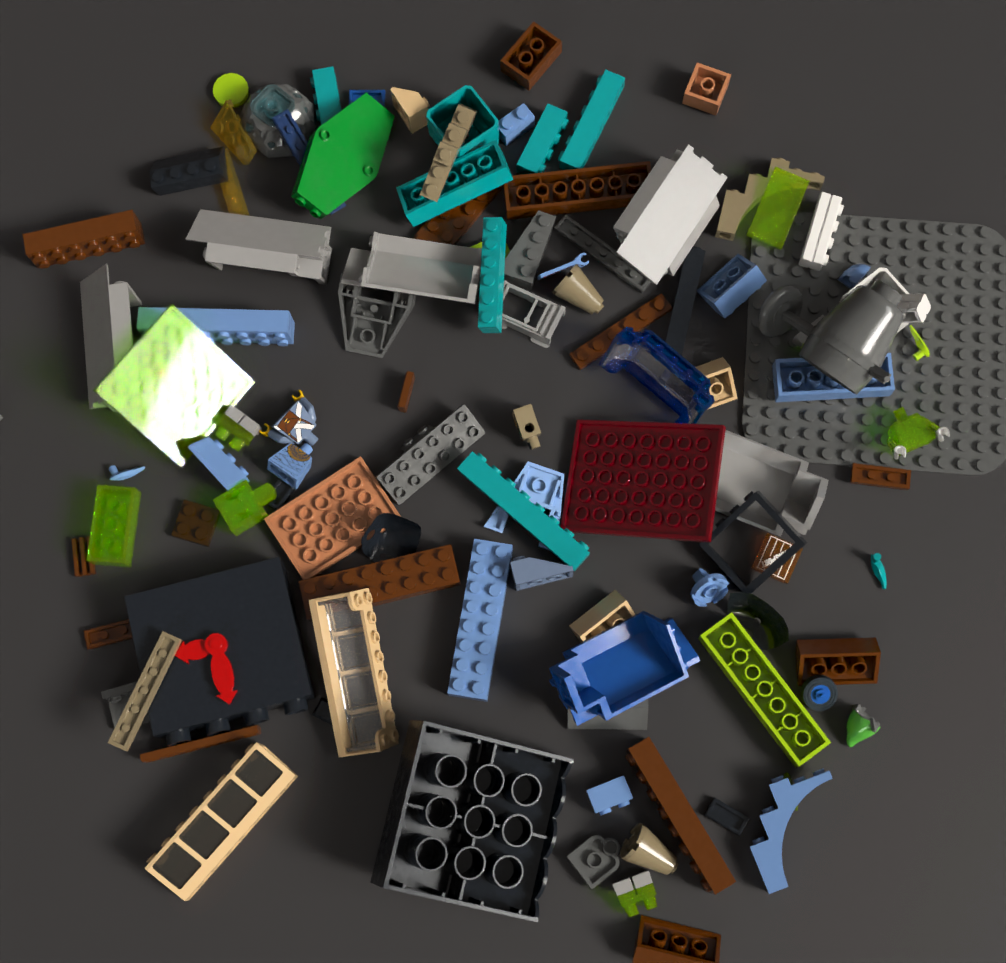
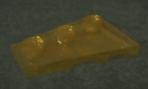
M226 100L210 128L243 165H249L257 150L248 132L242 128L240 124L241 119L232 108L234 106L232 101Z

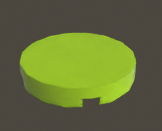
M228 73L216 80L213 86V94L219 105L225 108H236L247 100L249 87L247 81L242 76Z

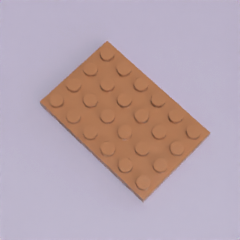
M360 456L264 518L302 579L305 580L316 577L362 547L361 539L378 515L390 513L400 516V514ZM382 528L381 533L385 532L386 529ZM372 530L367 535V540L373 537L375 530Z

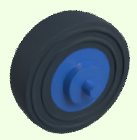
M813 675L802 685V700L812 710H827L837 700V687L825 675Z

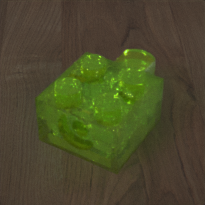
M245 480L216 497L213 501L232 533L238 536L269 516L263 506L275 500L277 492L269 483H264L253 490L248 481Z

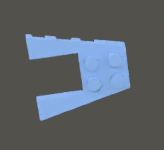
M528 461L514 481L516 484L514 488L519 492L521 490L525 491L531 497L529 500L534 505L537 502L543 508L551 510L549 517L552 515L560 522L564 474ZM499 506L496 507L487 523H485L484 528L502 534L509 515ZM539 542L538 547L549 550L541 542Z

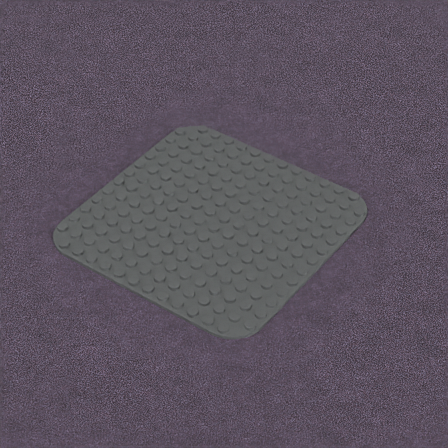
M782 211L771 214L763 219L756 227L751 240L750 261L758 266L767 281L760 289L748 297L742 409L744 437L807 461L810 464L851 467L853 463L906 469L914 472L967 476L984 475L998 468L1006 459V240L994 229L980 224L837 215L836 221L839 224L836 233L832 232L831 238H834L832 248L827 249L826 252L829 255L827 265H823L821 270L817 271L809 267L799 266L813 213ZM855 264H865L871 267L861 281L879 267L887 268L909 294H926L931 309L926 314L924 322L909 323L896 334L888 353H891L895 390L890 396L775 402L772 365L775 359L801 358L799 353L802 348L797 347L792 342L795 335L801 332L793 326L781 336L774 338L764 336L759 330L758 316L760 309L773 291L787 285L798 288L803 299L799 317L810 324L821 315L825 316L840 302L842 296L851 290L838 281V279L845 270ZM910 325L914 327L926 344L930 353L929 357L923 356L918 361L913 358L912 355L919 349L911 333ZM929 425H933L938 429L940 427H947L950 437L943 435L944 441L940 442L938 435L928 428ZM891 441H894L897 446L901 445L906 448L905 458L899 454L898 459H894V449L890 445Z

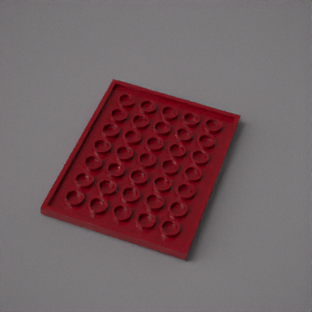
M577 420L561 528L563 530L567 528L572 533L711 542L726 427L714 424Z

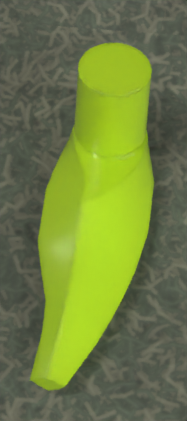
M910 325L911 333L919 349L912 355L913 358L918 361L923 356L929 357L930 353L926 344L914 327Z

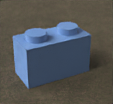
M524 103L499 120V137L505 146L535 126V116Z
M624 775L586 790L594 813L599 812L600 816L612 812L610 807L618 805L619 808L629 805V800L633 799Z

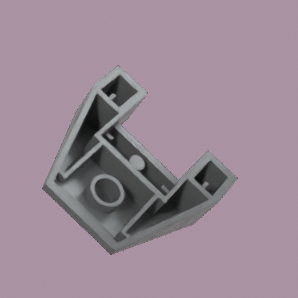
M341 273L338 296L345 349L350 352L383 358L414 308L416 295L394 292L393 302L361 296L362 287L342 284L343 273Z

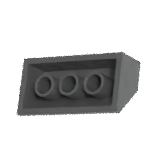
M648 699L607 721L597 715L578 726L573 720L570 709H568L567 729L647 730Z

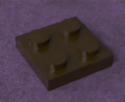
M184 500L171 536L209 547L221 511Z

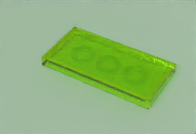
M775 167L746 236L781 250L810 181Z

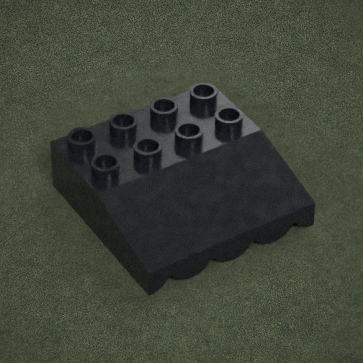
M410 720L370 883L384 889L538 922V899L542 896L548 879L547 858L555 846L557 838L556 818L564 805L566 797L565 777L568 775L574 759L427 721Z

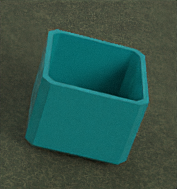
M463 86L427 110L426 118L429 135L438 146L440 141L443 140L458 104H464L478 111L472 128L468 132L469 138L464 140L456 159L494 140L499 144V120L472 86Z

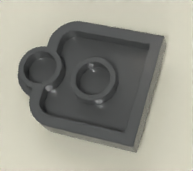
M594 835L566 856V858L592 890L618 869L619 858L617 855L620 852V844L614 838L604 839L599 835Z

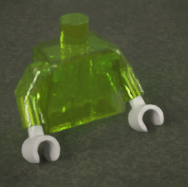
M901 407L893 412L897 421L889 427L887 445L894 453V459H898L901 455L905 458L906 453L931 443L936 438L935 436H938L940 442L944 441L943 435L950 437L949 429L947 427H939L918 413L908 416L904 407Z

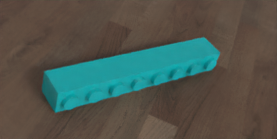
M472 451L457 468L458 471L568 566H573L575 572L590 555L589 547L581 540L578 543L573 538L574 534L569 529L565 528L563 530L558 525L560 522L554 516L548 517L543 513L545 509L537 502L534 505L529 500L531 497L525 491L521 490L519 492L514 488L516 484L508 477L504 479L500 475L502 472L496 466L492 465L490 467L485 463L487 459L478 452L476 455Z

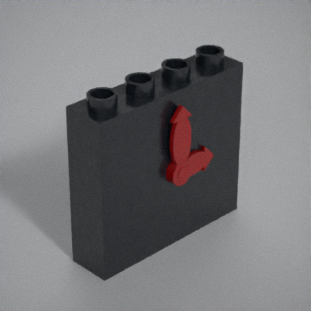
M280 557L124 596L140 674H142L162 631L182 640L148 709L153 736L161 739L166 738L167 746H175L191 741L190 731L205 728L207 736L228 732L231 730L229 721L243 717L246 726L270 720L268 711L281 707L284 708L285 715L301 713L308 710V700L316 699L285 564Z

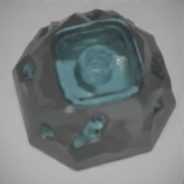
M265 84L257 88L250 95L240 111L241 137L267 158L293 156L271 119L288 109L308 141L309 137L317 129L316 106L289 84Z

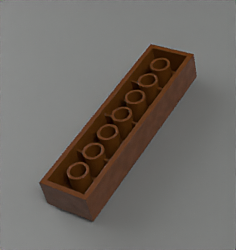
M650 161L512 176L514 180L503 184L507 220L534 217L538 210L550 215L627 207L651 172Z
M450 544L301 580L299 585L306 618L312 622L309 600L369 588L373 607L460 586L461 582ZM347 597L331 600L330 602L333 616L353 612L349 607Z
M650 737L629 748L625 756L631 767L635 765L638 773H636L637 778L641 784L645 783L649 790L646 792L651 801L657 802L659 815L663 820L667 819L670 824L667 828L673 838L677 837L681 844L678 846L684 856L688 855L691 859L689 865L695 874L697 873L701 876L702 880L700 883L705 892L716 895L734 884L736 880Z

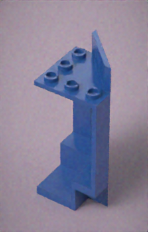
M642 611L562 652L565 660L549 668L553 677L549 682L552 687L557 688L559 698L566 709H570L573 720L578 726L597 715L607 721L688 678V667L700 662V659L672 618L663 621L653 614Z

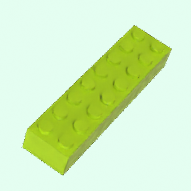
M732 612L698 637L699 641L795 768L800 767L831 743Z

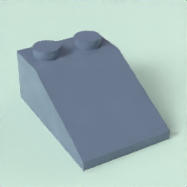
M525 556L516 557L513 559L514 561L510 562L516 591L573 577V566L531 557L525 558Z

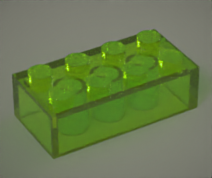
M97 485L86 561L94 565L131 567L141 492L137 488Z

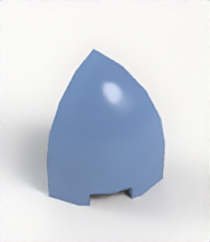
M865 264L852 265L843 272L838 281L852 289L862 280L871 267Z

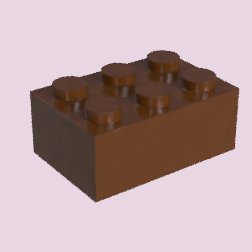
M533 21L500 60L501 72L530 91L561 54L562 41Z

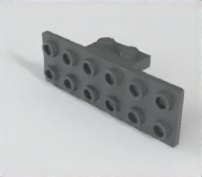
M462 404L435 427L431 425L421 427L417 431V435L404 441L403 446L400 448L403 454L376 475V478L398 505L402 504L485 434L484 429L466 405Z

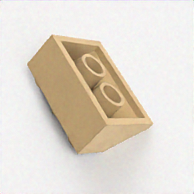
M614 590L569 625V627L582 643L631 618L635 613L627 600Z

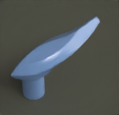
M112 465L109 467L112 475L109 480L119 481L128 479L144 470L145 466L125 469L119 472L116 466Z

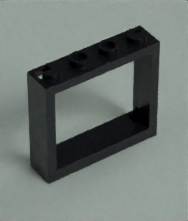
M751 491L743 498L745 502L741 506L737 504L729 511L731 515L727 519L723 517L715 524L717 528L712 532L711 538L712 542L747 508L757 501L794 540L795 543L748 586L709 545L711 542H701L699 544L742 592L751 594L808 543L760 491L755 493Z

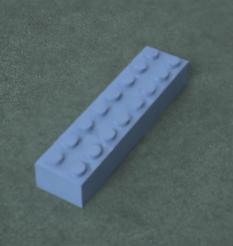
M138 307L137 330L149 343L165 341L166 343L175 344L179 341L186 344L203 342L204 344L211 345L214 342H221L224 345H232V343L251 345V343H258L262 346L270 344L288 346V344H294L295 322L289 310Z
M474 539L447 692L449 696L484 702L488 701L513 552V545Z

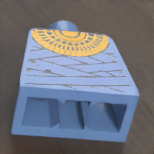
M290 443L268 459L267 470L296 490L311 468L312 457L309 454L313 449L307 443H304L300 448Z

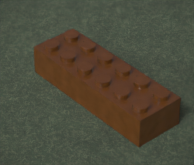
M133 210L22 234L26 255L37 268L43 269L54 264H66L68 261L84 260L86 257L102 256L107 252H120L125 248H138L140 245L145 244L142 224Z

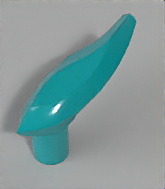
M871 554L872 570L880 581L882 589H886V573L880 560L881 554Z

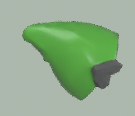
M860 704L853 705L847 722L846 742L849 747H853L858 742L869 738L881 728L880 722L864 712L866 708L861 707Z

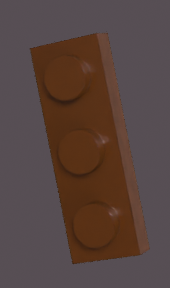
M853 463L851 466L850 483L900 490L910 489L911 470Z

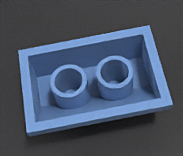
M737 254L703 284L697 292L719 315L726 318L756 290L760 289L767 280L756 264Z
M207 437L188 446L193 454L232 496L250 482L246 477L248 472L242 466L238 468L234 464L236 459L229 452L225 454L222 451L224 447L217 439L213 441L210 437Z

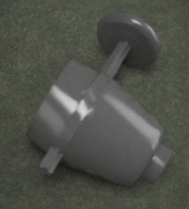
M876 280L871 288L859 285L827 313L817 325L813 326L799 317L803 305L801 292L798 288L787 285L773 291L765 300L759 312L758 328L764 336L770 338L781 336L792 326L807 335L808 337L799 356L823 374L857 395L872 378L883 384L891 380V374L880 367L903 320V313L897 307L903 297L880 280Z

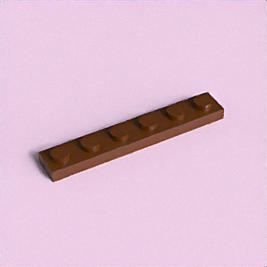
M661 293L571 352L569 356L579 370H582L670 312L672 306Z

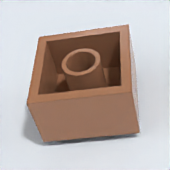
M697 63L685 90L682 104L716 116L728 88L731 74Z

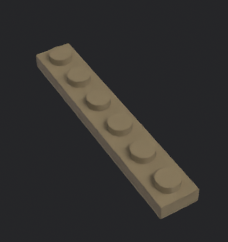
M162 631L108 741L109 744L128 752L182 642L181 639Z

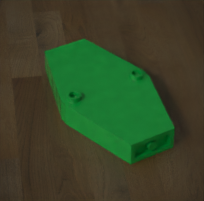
M366 92L318 127L309 137L291 197L295 199V202L308 209L313 217L321 220L373 181L378 174L395 116Z

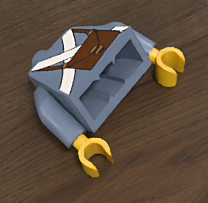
M298 390L300 396L297 398L292 394L294 403L271 427L266 423L263 424L267 427L265 432L259 430L263 436L285 445L290 443L299 444L304 440L307 444L313 446L319 438L311 432L317 426L315 423L317 418L314 406L304 397L301 390Z

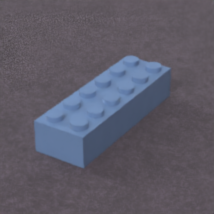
M887 353L880 367L891 374V380L883 384L872 378L857 395L823 374L803 358L775 359L772 365L775 402L890 396L895 390L891 353Z

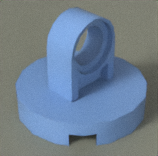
M699 568L692 575L696 583L692 587L690 594L696 605L706 607V603L712 601L715 604L728 593L727 585H729V582L722 574H708L705 570Z

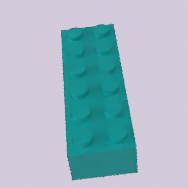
M494 140L455 159L438 202L420 195L428 173L398 186L396 189L404 213L412 226L415 227L514 179L500 146Z

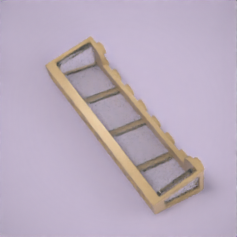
M369 588L309 600L339 758L381 752L399 744V734L394 721L395 713L391 706V693L388 690L387 673L383 665L384 656L380 649V636L376 628V615L373 612L372 595L369 592Z

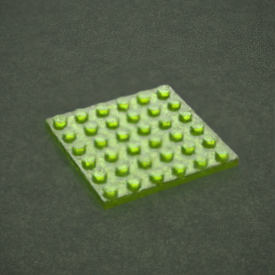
M170 304L93 391L173 462L182 467L193 454L188 446L207 438L226 416L224 413L230 405L235 406L255 381L173 304Z

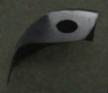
M382 513L375 518L361 539L362 550L374 563L380 562V554L382 553L391 555L394 558L413 554L416 552L419 544L421 527L419 524L401 516ZM382 528L386 529L385 533H381ZM372 530H375L373 537L367 540V535Z
M730 593L727 615L732 612L736 618L751 619L741 621L740 624L744 629L752 631V639L760 650L773 649L789 641L787 624L784 618L772 606L751 593ZM754 619H760L761 623L758 624Z

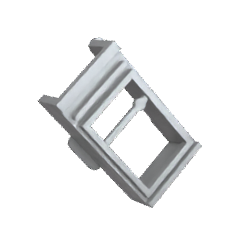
M504 280L503 300L507 292L526 299L533 303L527 317L524 318V323L502 313V329L510 327L531 337V342L548 348L561 317L565 315L566 307L555 304ZM537 305L545 308L536 328L527 325V323L530 321L529 318Z

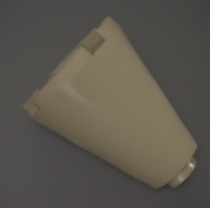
M575 265L552 292L555 296L591 315L594 312L598 314L604 307L602 304L603 298L578 265Z
M642 823L635 825L630 831L632 836L629 840L625 839L619 854L621 859L665 875L673 874L678 867L677 857Z

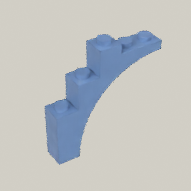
M824 768L812 772L813 777L806 779L804 775L793 780L795 784L792 785L788 777L783 778L782 775L771 779L772 784H769L778 808L774 809L773 806L762 810L763 814L759 816L768 839H764V836L752 840L753 844L750 845L769 894L788 887L782 865V843L787 823L797 805L808 793L822 783L832 779L829 770L825 772Z

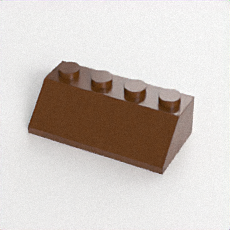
M876 637L796 640L795 659L798 686H802L813 675H825L835 685L877 684L881 651Z
M641 915L632 963H719L721 934Z

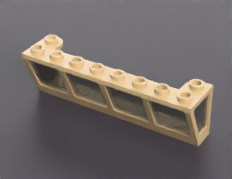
M258 742L250 744L245 750L246 755L241 760L237 759L232 764L230 773L228 775L224 774L217 781L218 786L214 791L210 790L203 797L204 802L200 806H195L189 813L190 818L186 822L182 821L176 827L174 836L172 838L168 837L161 844L162 849L158 854L154 853L147 860L148 865L145 869L184 901H188L193 897L298 777L265 745Z

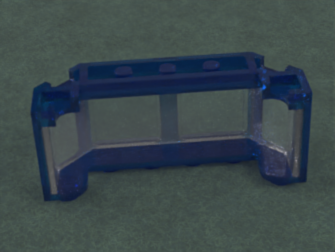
M625 327L615 336L599 363L609 373H617L622 368L627 370L680 416L674 423L697 424L705 411L715 401L714 396L710 395L709 391L711 386L710 379L651 330L645 329L642 333L633 331L632 327Z

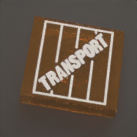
M767 532L751 568L762 573L793 544ZM803 548L770 577L788 584Z

